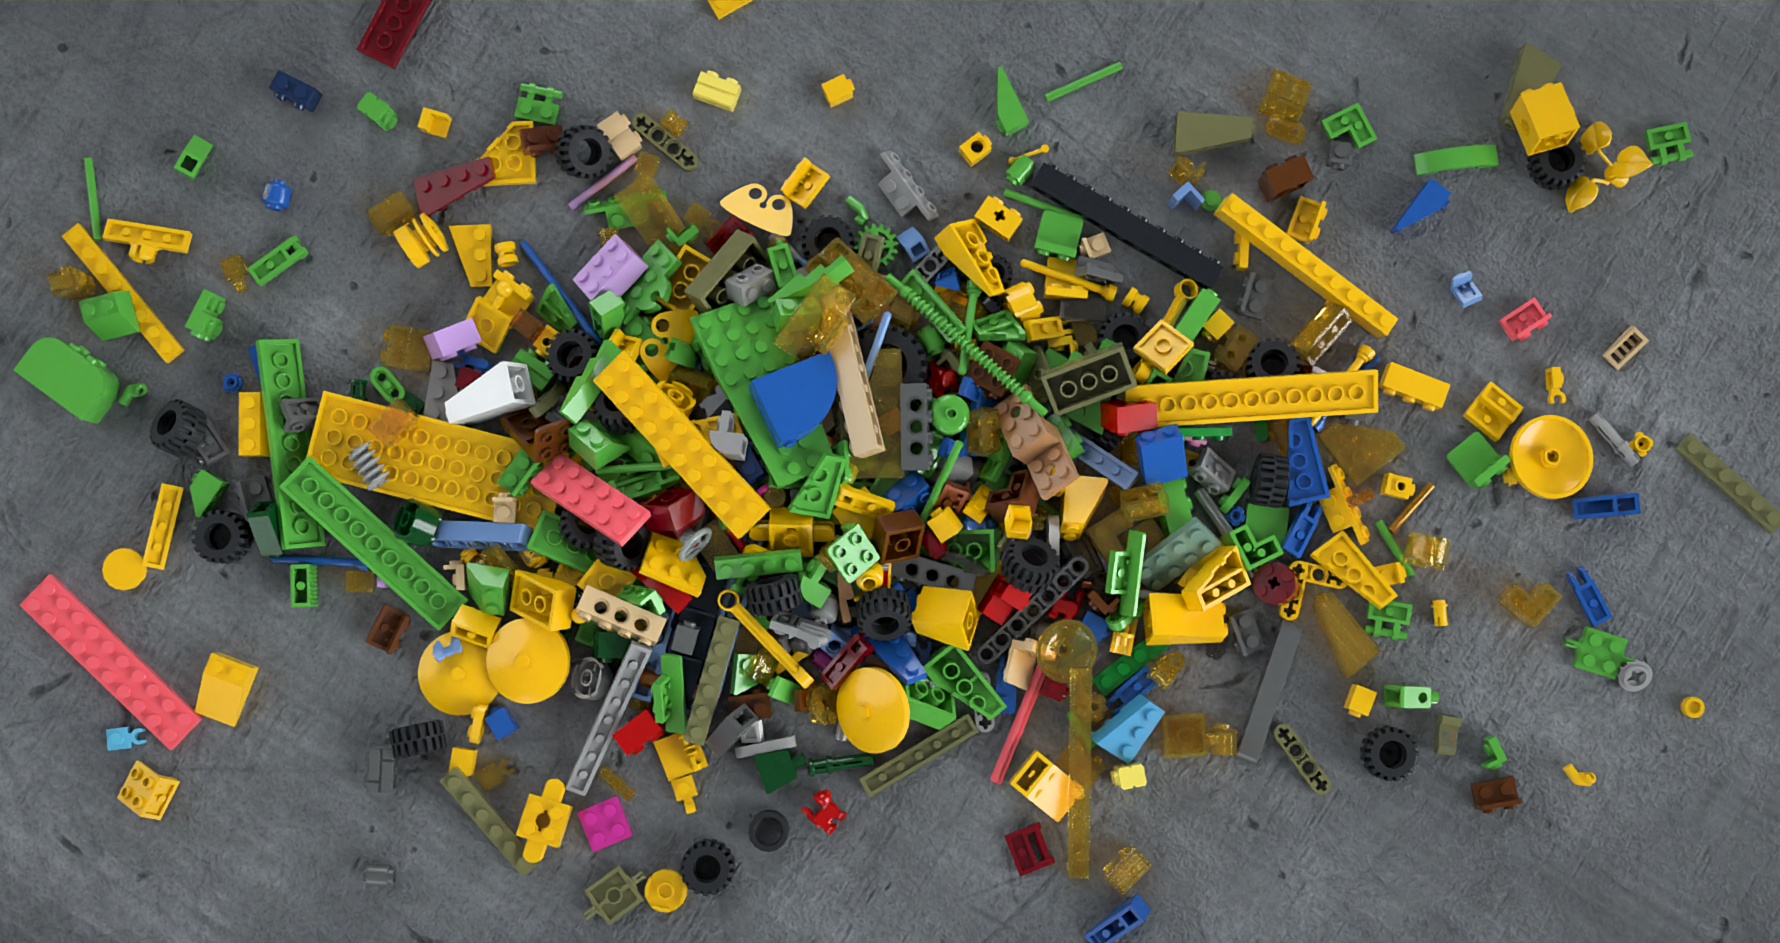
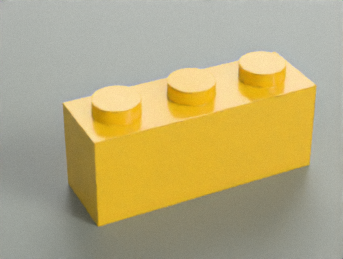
M1390 362L1385 366L1378 388L1383 389V393L1386 395L1401 396L1403 401L1410 404L1419 403L1423 409L1433 412L1443 407L1450 384Z

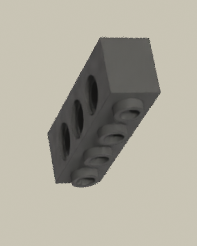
M926 383L900 384L902 471H930V466L934 464L933 453H930V444H933V431H930L929 423H932V410H929V401L933 400L932 388H929V385ZM920 400L922 408L919 411H913V402ZM915 422L922 423V430L919 433H914L912 430ZM916 443H921L923 450L920 454L915 455L913 453V446Z
M920 553L918 558L891 563L893 579L898 581H905L907 579L913 581V584L919 587L927 585L939 588L969 590L973 593L978 572L969 571L966 568L952 565L940 559L934 561L932 557L930 558ZM908 564H915L918 567V572H909ZM928 570H936L938 578L931 579L928 576ZM948 576H956L959 583L957 585L950 584Z

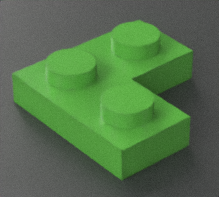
M1359 103L1320 122L1329 141L1348 132L1357 150L1377 140Z

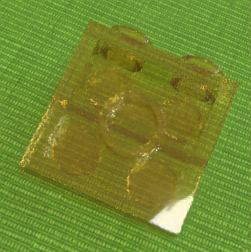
M390 324L388 329H384L383 341H386V348L382 349L380 353V362H384L383 367L427 373L430 353L423 336L431 334L433 331Z

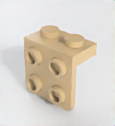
M1025 638V641L1012 640L1007 664L1003 672L1004 682L1022 690H1028L1036 659L1054 661L1056 653L1048 650L1049 646L1039 644L1034 639Z

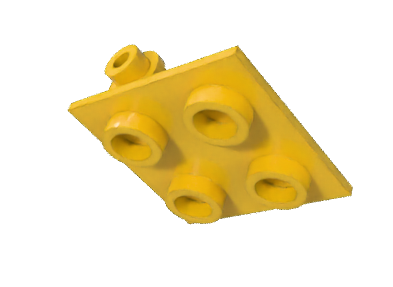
M675 733L653 742L669 782L709 766L701 745L683 741L684 734Z

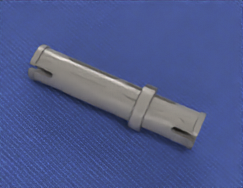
M1599 411L1589 417L1588 421L1614 449L1613 452L1625 461L1629 468L1641 460L1628 446L1627 440L1624 441Z

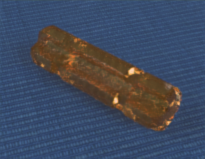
M1371 488L1347 497L1346 502H1348L1350 508L1374 499L1375 494Z

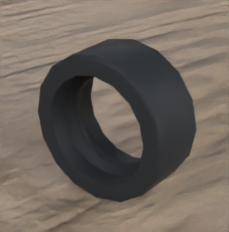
M761 811L754 816L749 824L748 834L750 841L754 847L761 851L772 852L778 850L788 839V821L777 811ZM766 818L778 821L782 830L779 839L770 844L762 842L756 833L757 825Z

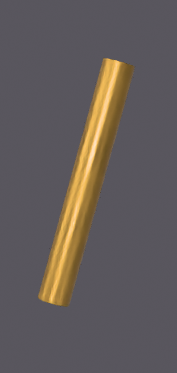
M1428 482L1387 527L1388 530L1394 534L1435 486Z

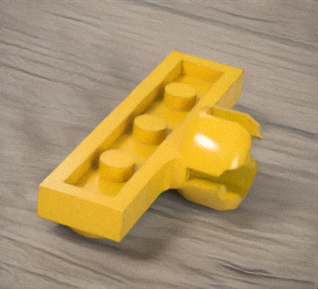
M107 219L102 238L105 241L131 245L128 255L133 261L142 264L146 260L145 264H152L159 250L187 254L192 233L178 229Z

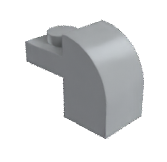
M722 410L721 417L717 419L718 431L710 430L709 432L710 441L723 457L745 461L748 439L744 434L733 433L735 416L731 411Z

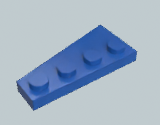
M1302 417L1288 420L1287 459L1289 462V482L1287 488V507L1330 498L1311 418Z
M858 625L851 628L853 636L860 632ZM899 636L898 639H891V641L882 640V642L865 637V641L870 642L874 646L873 652L876 654V657L881 662L884 661L889 666V669L906 685L926 678L927 673L903 636Z

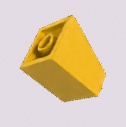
M1080 476L1067 486V490L1060 496V538L1067 541L1080 539L1103 498L1108 478Z
M923 586L921 594L917 596L915 611L911 613L912 624L916 633L969 651L980 617L972 591Z

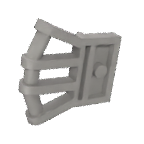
M787 611L775 614L769 626L777 634H789L788 639L795 636L806 641L811 649L827 645L831 637V631L827 625H819L814 622L815 619L802 617Z

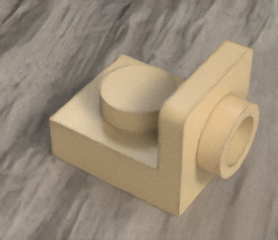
M1104 232L1087 239L1086 237L1082 238L1080 241L1081 245H1078L1081 256L1091 259L1111 252Z
M498 493V497H492V501H494L493 522L516 523L517 497H511V493Z
M449 561V565H443V570H456V574H453V586H456V590H468L466 565L462 564L461 561Z

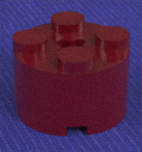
M1280 562L1264 563L1254 574L1252 582L1254 593L1267 604L1282 606L1291 602L1298 594L1299 581L1295 572ZM1277 580L1280 583V586H1275L1274 588V586H1272V582H1276Z

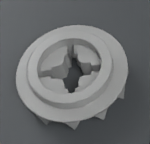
M1637 659L1634 662L1627 661V665L1620 667L1621 671L1617 674L1618 683L1621 687L1631 692L1644 689L1651 682L1653 676L1651 667L1645 661L1641 662ZM1632 671L1637 673V680L1632 677Z

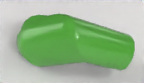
M849 196L845 204L857 213L854 221L859 226H863L869 219L866 209L861 202L853 196Z
M143 383L128 385L118 402L128 407L133 398L147 393V386Z

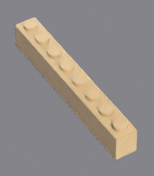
M836 286L817 296L822 311L820 327L826 337L825 348L830 352L836 369V391L839 393L841 400L839 402L840 410L845 417L844 427L850 438V451L856 457L865 458L885 451L847 290Z

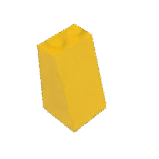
M1149 593L1143 602L1145 608L1143 620L1146 645L1221 643L1228 635L1227 623H1224L1223 615L1226 613L1225 603L1220 602L1201 612L1188 611L1182 594Z

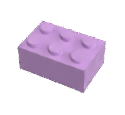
M614 234L572 280L591 301L609 290L616 296L619 295L621 297L649 266L625 241Z

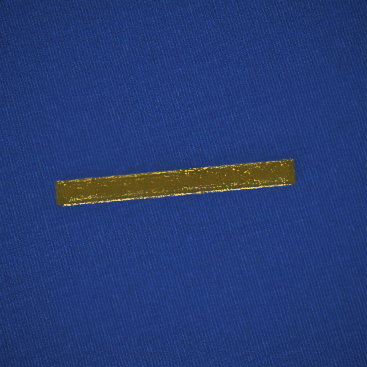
M1071 667L1067 878L1089 879L1092 667Z

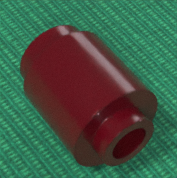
M931 528L924 532L922 544L930 558L933 557L934 561H937L949 554L947 543H941Z

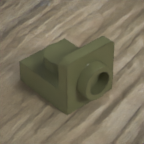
M958 347L952 350L947 348L939 355L940 359L936 364L940 366L949 362L951 369L958 373L961 350ZM968 360V365H967V371H968V369H969L970 366H971V363L969 362V360Z

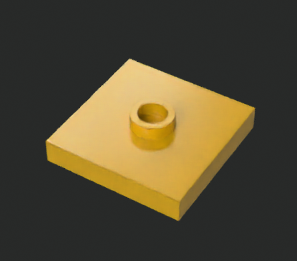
M1160 319L1133 347V351L1166 375L1194 346V342Z

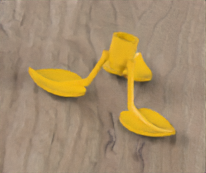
M1598 121L1590 125L1581 136L1579 142L1583 145L1580 147L1581 150H1585L1587 155L1597 151L1609 167L1604 172L1605 180L1597 178L1589 180L1588 177L1581 176L1572 182L1567 189L1565 198L1566 207L1570 213L1584 208L1594 201L1598 194V186L1595 183H1603L1606 186L1611 183L1616 188H1621L1627 184L1629 177L1639 174L1653 165L1645 152L1638 146H1629L1623 149L1617 156V162L1612 164L1601 151V148L1608 146L1612 139L1611 129L1603 122Z

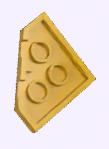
M533 121L511 122L505 132L499 138L497 137L487 148V151L479 158L491 157L496 174V179L484 186L537 184L536 158H532L531 155L524 156L519 134L521 129L534 128Z
M652 532L639 573L698 598L701 595L706 575L696 556L688 561H681L678 555L683 544L680 541Z

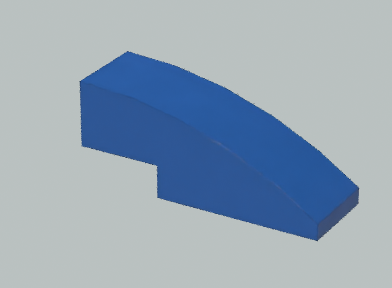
M1639 493L1572 499L1574 520L1641 514Z

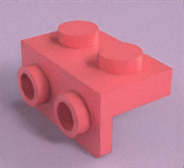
M1534 297L1498 320L1511 341L1519 339L1521 342L1532 335L1530 331L1534 328L1539 330L1549 324L1547 320L1552 315L1551 313L1546 314Z

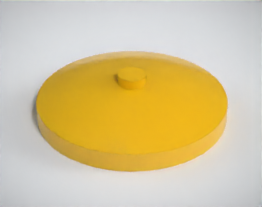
M1544 415L1534 418L1518 429L1510 445L1509 459L1511 460L1510 465L1515 478L1524 489L1537 497L1560 499L1570 496L1579 491L1591 475L1593 451L1590 441L1584 431L1567 418L1557 415Z
M525 618L517 619L501 627L494 635L491 645H489L487 650V672L496 690L507 699L522 704L541 702L556 694L565 683L570 669L569 648L559 630L550 632Z
M448 632L436 638L425 649L418 667L419 685L425 698L436 709L451 715H469L472 713L474 706L478 707L480 703L485 705L491 704L499 692L492 684L487 672V648L460 639L462 644L461 653H453L451 657L447 656L440 662L436 661L433 656V646L436 641H439L444 648L449 646L452 636Z
M865 667L851 672L840 686L836 709L839 724L847 739L855 747L867 753H882L895 748L904 738L910 720L908 699L900 682L891 673L882 668Z

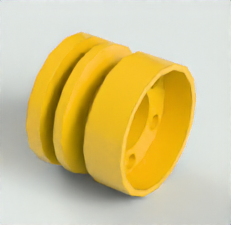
M425 213L419 215L423 225L416 218L412 219L415 230L412 231L410 227L404 224L393 232L408 258L418 269L430 262L428 251H431L436 257L440 256L436 246H439L443 252L449 250L443 233L437 224Z

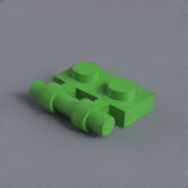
M521 83L520 91L527 92L528 95L527 98L518 97L514 117L549 126L557 125L560 105L553 104L554 98L562 99L563 91L555 90L554 87L549 86L548 88L539 87L535 83ZM536 94L546 96L545 102L535 100Z
M1687 122L1649 129L1643 132L1648 152L1655 150L1657 152V156L1650 157L1649 159L1653 165L1658 164L1662 166L1667 165L1671 161L1681 162L1685 161L1686 158L1693 157V150H1685L1684 144L1692 142ZM1666 148H1675L1674 153L1667 154Z
M1368 601L1366 619H1372L1374 622L1372 626L1364 625L1363 633L1371 634L1372 637H1390V640L1395 641L1398 639L1406 640L1407 632L1400 631L1401 625H1410L1412 605L1391 601L1379 610ZM1382 621L1392 623V628H1382Z

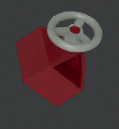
M669 488L641 505L649 510L651 517L645 522L647 530L680 541L683 544L678 555L681 561H688L700 553L712 536V530L707 527L697 532L693 531L694 527L706 513L702 499L693 489Z

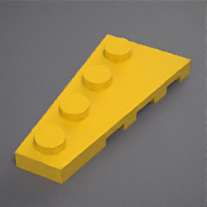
M1343 530L1310 554V557L1379 610L1398 596Z

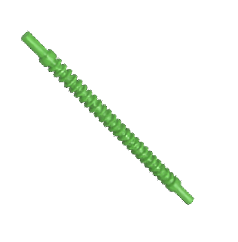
M891 273L885 277V280L899 292L900 297L907 299V303L911 302L912 307L916 306V310H920L921 315L925 314L926 319L930 318L929 322H934V326L938 325V330H943V334L947 333V338L951 337L952 342L956 341L957 346L961 345V350L965 349L966 354L970 353V357H974L975 362L979 361L980 366L984 365L983 369H988V373H993L992 377H997V381L1001 380V384L1006 385V389H1011V393H1016L1015 397H1020L1019 400L1023 404L1027 403L1042 417L1046 415L1048 410L1032 397L1033 394L1029 390L1025 391L1024 386L1020 387V383L1015 382L1016 379H1011V375H1006L1007 371H1002V367H997L998 363H993V359H988L989 356L984 355V351H979V347L975 348V343L971 344L970 339H965L966 335L961 336V331L957 332V328H952V323L948 324L947 319L943 320V316H939V312H934L935 309L930 308V304H925V300L921 301V296L917 297L916 292L912 293L913 290L909 286H904Z

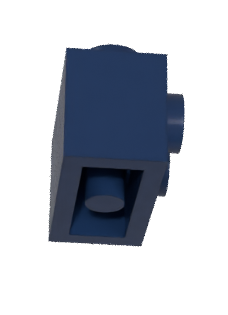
M280 70L277 71L269 86V89L275 93V98L283 102L288 100L293 103L292 106L301 111L306 109L314 112L323 95L315 87Z
M746 437L748 445L745 461L733 460L740 475L752 486L768 477V473L762 458L754 449L755 446L752 440Z

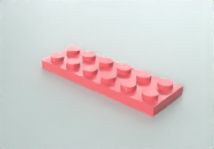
M563 454L555 456L531 481L534 488L622 547L651 517L649 510Z

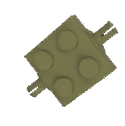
M618 865L585 889L584 892L589 897L592 906L582 913L583 917L587 915L585 919L588 920L597 913L604 918L609 926L644 901V897L637 887V883L646 878V875L643 874L644 872L640 870L631 877L624 871L621 865Z

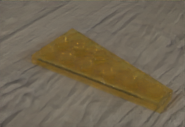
M901 349L879 350L869 383L885 451L865 458L856 457L850 451V479L905 477V472L901 470Z

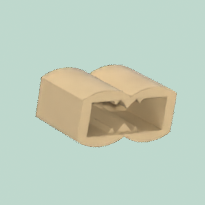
M616 111L597 124V126L604 131L603 135L609 137L608 143L612 144L613 150L623 162L629 156L642 149L640 142L643 140L636 130L634 132L630 130L628 126L631 123L625 114L620 115Z

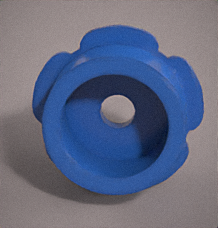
M237 373L227 374L222 380L224 382L222 385L223 389L227 392L237 393L243 387V380Z
M1233 506L1225 514V519L1232 526H1239L1246 519L1244 509L1240 506Z

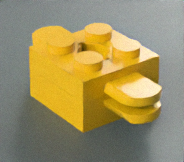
M771 507L769 520H759L749 530V536L753 541H770L771 551L801 548V557H813L815 542L833 541L835 537V524L832 521H814V516L792 513L786 507Z
M559 779L548 780L542 796L529 793L516 836L527 839L523 850V857L530 863H537L543 859L547 845L556 848L561 846L573 806L561 803L566 789L565 784Z

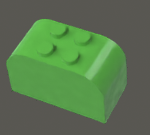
M51 337L36 341L13 369V371L80 420L96 424L108 412L120 393V382L117 376L106 367L108 364L105 361L89 355L91 351L82 345L78 346L73 342L68 343Z

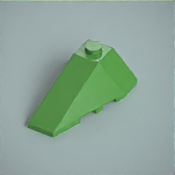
M945 643L924 663L923 668L935 685L960 699L988 719L992 720L1007 708V705L963 649Z

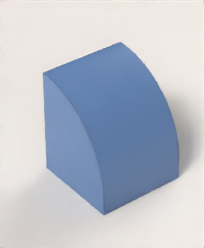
M913 226L896 237L898 243L913 263L930 252L923 236Z

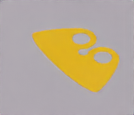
M755 183L737 189L720 201L721 206L725 210L756 227L782 236H790L793 222L792 206L789 199L785 196L774 195L768 199L767 207L761 208L760 203L765 201L767 191L763 186ZM753 188H758L762 191V196L759 199H752L749 196V191ZM782 199L785 202V207L782 210H775L772 207L774 200Z
M667 311L656 315L652 320L651 329L653 333L660 338L666 337L668 343L663 345L660 340L654 338L647 339L641 345L640 356L651 373L660 382L666 381L665 383H668L680 366V364L669 361L664 357L671 337L690 345L694 335L690 318L697 316L698 311ZM660 319H666L669 322V329L665 332H659L656 329V323ZM651 343L658 347V353L653 357L645 353V347Z

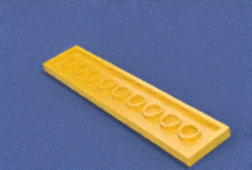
M623 350L593 380L738 539L742 538L771 509L626 351Z

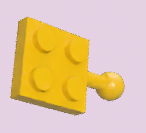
M500 281L497 284V295L493 303L481 296L476 297L466 320L469 318L473 319L482 341L477 344L494 354L499 352L515 316L500 308L505 297L510 296L513 292L512 284L508 281Z
M597 558L576 586L584 591L586 586L589 585L616 597L624 586L633 584L637 577L630 571L606 566ZM574 608L571 613L572 620L578 624L584 623L585 620L580 619L578 614L574 613L576 610Z

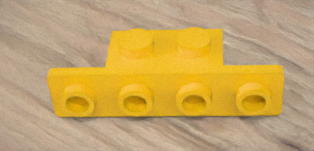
M1337 464L1328 467V471L1335 487L1329 489L1330 498L1321 499L1319 502L1321 507H1323L1324 514L1333 533L1352 526L1360 545L1369 542V530L1365 525L1363 526L1360 519L1361 512L1352 501L1353 494L1351 489L1346 487L1343 480L1345 479L1343 470L1340 467L1338 468Z

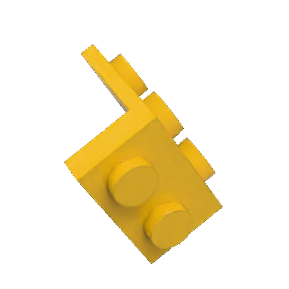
M497 269L492 275L496 281L483 298L493 303L497 295V284L500 281H508L512 284L513 292L510 296L505 297L500 308L515 316L510 329H513L536 297L530 293L532 289L523 282L520 285L513 281L515 277L506 270L502 273Z

